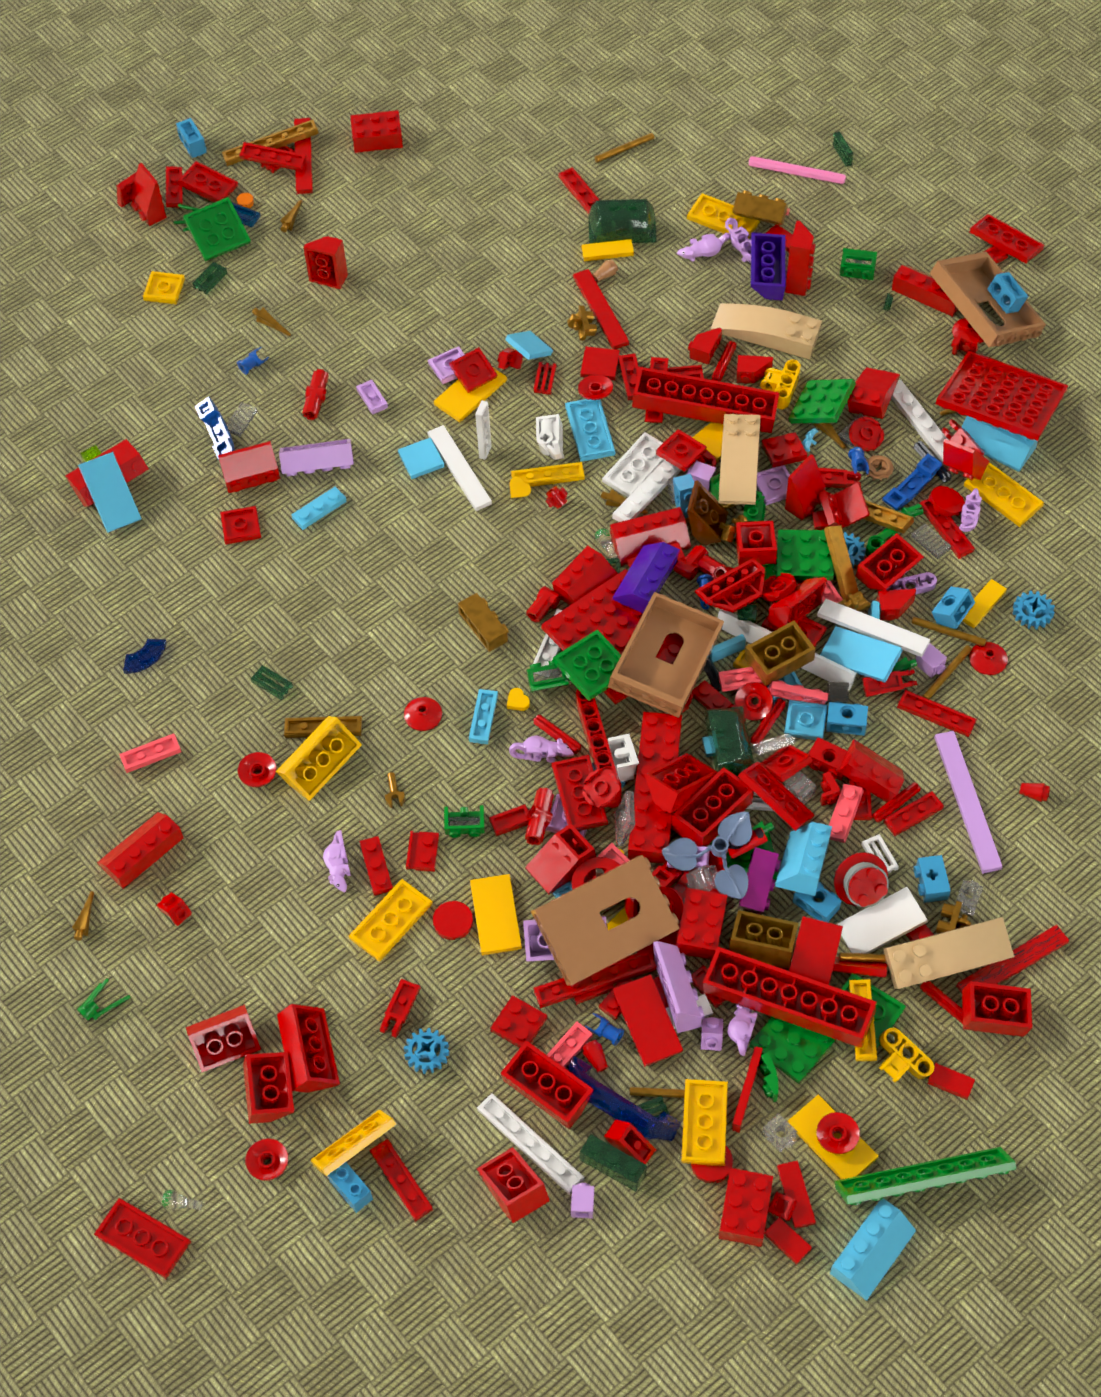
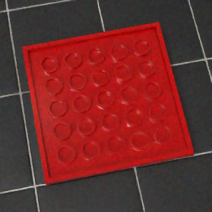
M968 351L937 397L935 404L944 409L956 411L960 415H967L977 421H983L994 427H1000L1009 430L1011 433L1020 434L1030 440L1038 441L1067 392L1069 385Z
M624 569L541 625V629L563 651L598 629L622 655L643 613L612 599L628 570ZM677 633L668 634L656 658L673 664L684 643L682 636ZM611 688L604 691L615 705L628 697Z

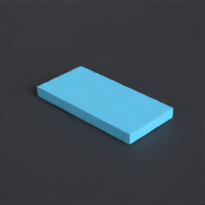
M584 399L565 403L580 462L614 456L615 448L601 400Z
M113 452L78 465L107 533L141 520V516Z
M835 626L820 655L858 674L886 683L903 650L899 646Z

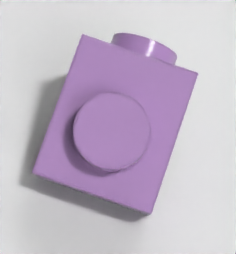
M714 1017L703 1018L701 1049L721 1051L723 1019Z

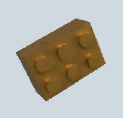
M792 621L747 645L745 659L764 685L768 686L772 681H777L814 661L816 648L797 623Z
M738 910L729 951L773 966L789 969L799 923Z

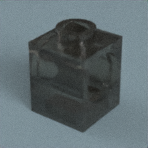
M827 682V693H829L827 701L848 702L849 683Z

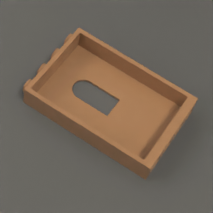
M987 252L937 261L930 275L989 348L1037 338L1042 334L1046 323L1027 300L1018 312L1006 314L987 290L995 276L1003 273ZM988 301L1004 321V326L995 325L979 307L978 303Z
M654 592L610 677L608 688L679 718L722 631L724 621L703 613L699 609L689 607L682 602L670 599L663 594ZM670 633H677L682 636L684 643L673 665L656 658L665 637Z
M643 855L637 856L531 911L567 986L589 977L679 929L677 925L679 924L678 918L674 913H671L668 907L670 905L666 895H662L659 889L661 887L660 882L656 876L653 877L650 871L651 864ZM628 897L635 898L640 904L639 914L608 931L599 912Z

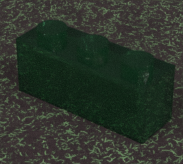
M590 1134L580 1151V1161L635 1192L647 1174V1165Z

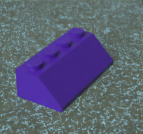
M752 232L751 287L764 299L783 301L785 291V235Z
M664 542L644 545L612 599L644 613L654 592H660L674 568L680 549Z

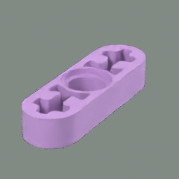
M926 572L900 578L889 588L893 590L908 589L905 584L912 583L915 585L913 589H916V594L934 590L937 578L933 573Z

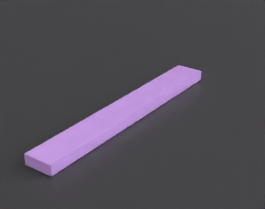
M955 732L935 734L934 738L981 872L983 874L1002 870L1003 866Z

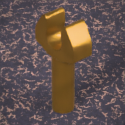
M390 772L387 774L390 792L385 795L386 804L392 808V799L398 798L400 806H403L405 802L404 792L398 791L395 773Z

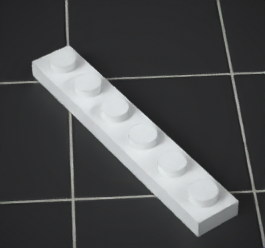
M898 380L891 399L943 464V442L947 438L902 380Z
M664 460L614 511L612 518L618 522L636 518L678 475L681 469Z

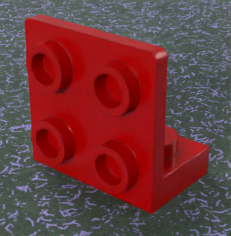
M859 483L835 494H830L825 490L818 493L829 526H841L843 529L870 515Z

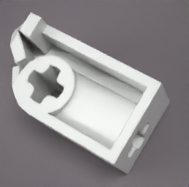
M559 414L536 417V439L541 452L546 456L550 455L552 459H564L563 424Z

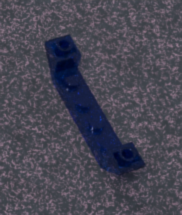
M576 1056L572 1058L568 1071L594 1089L588 1101L589 1103L616 1120L631 1123L645 1138L674 1140L682 1122L664 1111L657 1118L590 1077L589 1073L592 1066Z

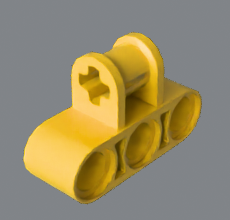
M788 360L784 365L783 371L774 368L766 369L765 378L761 381L760 386L763 390L779 392L778 409H786L791 402L800 376L801 365L797 360Z
M889 1028L881 1033L879 1036L880 1045L890 1055L880 1065L879 1069L884 1070L890 1075L894 1083L906 1071H909L918 1079L925 1078L933 1073L934 1063L900 1030ZM888 1033L894 1036V1044L888 1042L886 1038ZM903 1048L910 1051V1058L904 1057L902 1053ZM919 1063H923L926 1066V1073L920 1072L918 1068Z

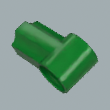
M886 528L878 535L871 536L866 546V556H870L898 532Z

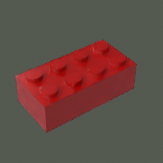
M723 767L672 815L671 829L683 838L691 839L697 847H706L718 836V827L722 820L732 814L743 812L752 804L754 791L741 779Z

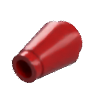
M1021 783L1019 794L1041 803L1042 801L1047 802L1050 786H1047L1046 783Z
M593 1040L582 1047L584 1056L596 1069L597 1073L609 1067L602 1045L597 1040Z

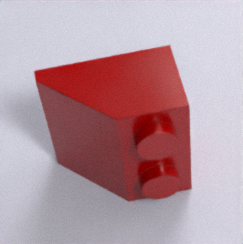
M945 439L943 442V464L949 468L948 471L956 475L962 473L964 478L973 481V478L981 480L990 461L974 449Z
M773 521L736 522L738 565L751 558H754L760 564H776L777 546Z

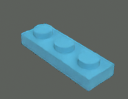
M333 487L291 514L292 519L304 530L347 502L346 497L336 487Z
M479 689L469 742L488 744L498 691Z

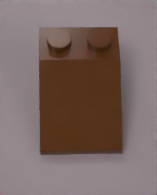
M697 480L694 482L687 512L693 536L702 546L721 542L723 529L719 528L721 522L726 523L728 512Z

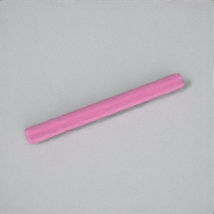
M751 156L749 159V166L838 184H844L846 179L845 174Z

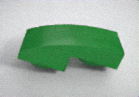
M769 1053L761 1056L759 1064L763 1076H766L764 1077L762 1090L767 1098L770 1097L774 1103L778 1098V1077Z

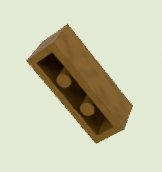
M743 190L742 193L737 192L732 212L734 215L783 226L788 205L784 203L785 200L775 198V200H771L766 195L759 194V196H754L752 192Z
M475 593L458 603L459 614L488 652L508 642V628L504 623L501 624L499 622L496 612L489 609L485 598H481L478 593Z

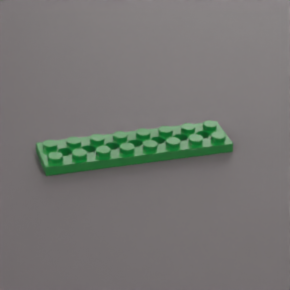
M1001 1147L836 1180L835 1188L847 1204L859 1205L862 1201H879L886 1196H902L905 1192H922L926 1188H941L949 1183H965L968 1179H985L988 1175L1008 1174L1009 1171L1016 1170V1163Z

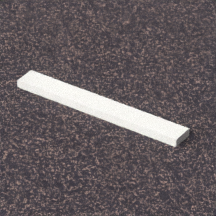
M723 609L719 611L717 618L724 621L722 630L734 636L743 634L746 642L753 643L772 633L732 612ZM815 653L814 661L801 667L848 691L851 689L857 674Z

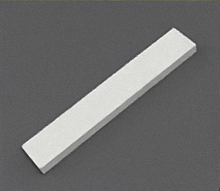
M444 425L428 431L429 438L431 437L437 451L474 510L478 511L492 505L490 497Z
M828 599L824 600L817 612V616L871 638L899 646L902 650L920 657L924 655L930 644V639Z
M493 1093L477 1107V1110L569 1195L572 1193V1185H577L584 1181V1176Z

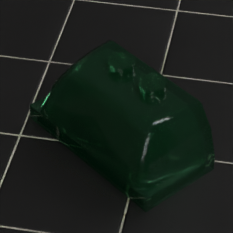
M647 199L598 200L591 206L588 214L589 244L629 239L632 240V243H656L655 211L653 205Z
M743 706L706 709L704 716L715 770L719 772L724 767L738 777L743 770L754 764Z

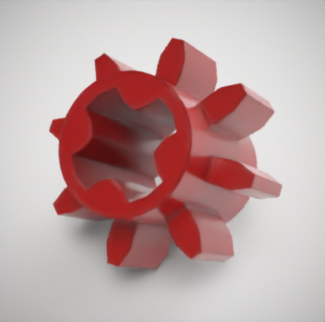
M555 486L546 493L547 500L545 502L550 508L554 506L558 509L568 501L566 499L568 493L563 487L560 489Z

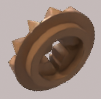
M877 455L867 459L869 466L867 477L871 476L873 480L880 479L882 481L884 478L888 479L893 473V464L888 458ZM881 465V469L877 472L876 468Z

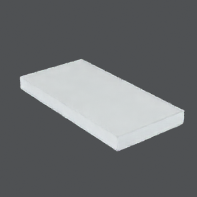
M644 432L602 478V482L629 497L665 460L656 455V449L663 442Z
M905 887L882 899L878 904L867 907L836 925L843 926L841 937L851 953L869 954L926 924L928 920L908 887Z

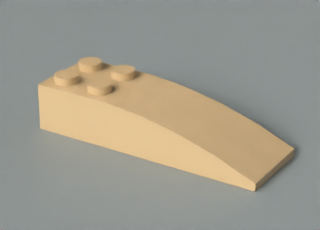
M720 303L710 330L722 328V335L810 359L819 336L822 320L772 307Z
M724 414L719 504L756 505L760 415Z
M1003 917L883 949L894 989L904 988L1014 957Z

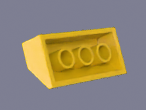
M328 716L276 772L289 786L310 801L362 744L338 718Z

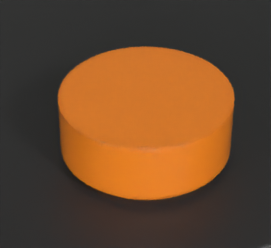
M249 193L240 194L237 197L238 206L242 209L251 208L254 204L253 196Z

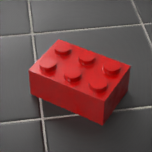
M399 110L350 115L355 153L403 148Z
M687 888L676 942L680 953L713 959L716 949L719 947L728 895Z
M970 981L962 990L963 1030L1024 1037L1032 1029L1031 989Z
M730 1168L718 1239L762 1247L773 1176Z

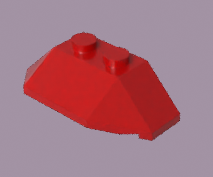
M751 558L696 589L695 593L707 605L734 613L762 597L765 568L754 558Z

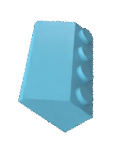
M966 416L962 428L968 432L985 452L984 455L1018 472L1037 447L1038 441L1030 440L1023 435L1011 433L1009 430L994 427L983 421H977L970 416Z
M811 822L802 826L797 831L790 832L775 887L815 896L829 845L832 826Z
M883 1198L877 1203L832 1265L830 1274L867 1301L915 1234L916 1229L898 1208Z

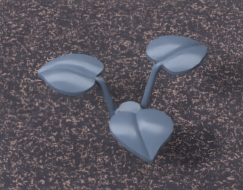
M749 812L735 813L722 820L718 827V835L720 837H716L712 842V846L709 845L699 854H697L698 848L695 842L688 838L677 839L662 849V854L666 861L680 871L694 869L697 865L696 858L711 851L714 856L722 858L725 869L719 871L715 876L716 889L721 894H726L728 897L742 899L748 889L747 873L743 867L737 864L728 868L726 853L729 841L734 846H742L751 839L752 826Z

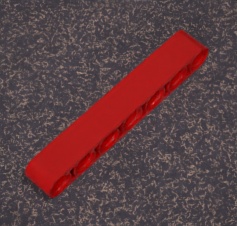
M577 689L576 706L595 770L608 769L617 775L595 697L590 701L583 699L585 696ZM622 789L619 798L608 807L616 808L621 804Z

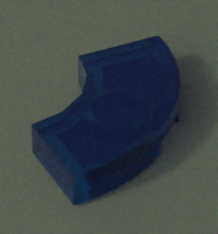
M147 639L145 645L139 651L126 654L124 674L143 671L156 663L165 651L166 639Z

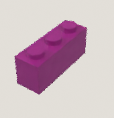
M754 848L747 871L748 889L745 896L740 899L739 909L760 915L764 910H768L771 900L767 898L768 893L773 891L776 881L772 879L774 871L778 872L781 860H777L779 854Z

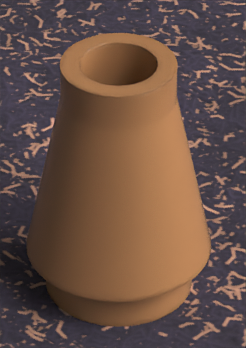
M612 259L606 260L592 275L599 282L616 275L618 267Z

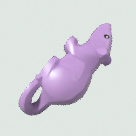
M728 218L725 222V227L730 233V241L733 247L743 255V262L748 261L751 263V240L748 239L749 233L742 226L738 228L736 219Z
M725 233L720 238L715 237L714 234L703 235L700 241L693 238L690 240V243L693 245L680 249L677 255L690 259L691 262L695 261V257L714 256L719 253L722 244L730 239V234Z
M977 488L970 495L966 496V502L962 508V524L959 529L963 532L973 530L979 519L982 498L979 496Z
M531 736L523 743H513L509 748V753L512 757L540 762L541 758H546L547 762L552 763L555 762L553 757H571L574 755L561 738L554 742L541 736ZM520 749L525 754H519L515 750Z
M338 830L334 835L332 843L325 849L323 859L330 871L328 876L330 884H333L337 889L345 893L347 884L344 876L345 874L351 876L349 866L346 864L348 859L342 831Z
M737 1004L738 1008L734 1012L735 1017L728 1025V1035L737 1044L740 1055L745 1056L758 1013L752 1014V1009Z

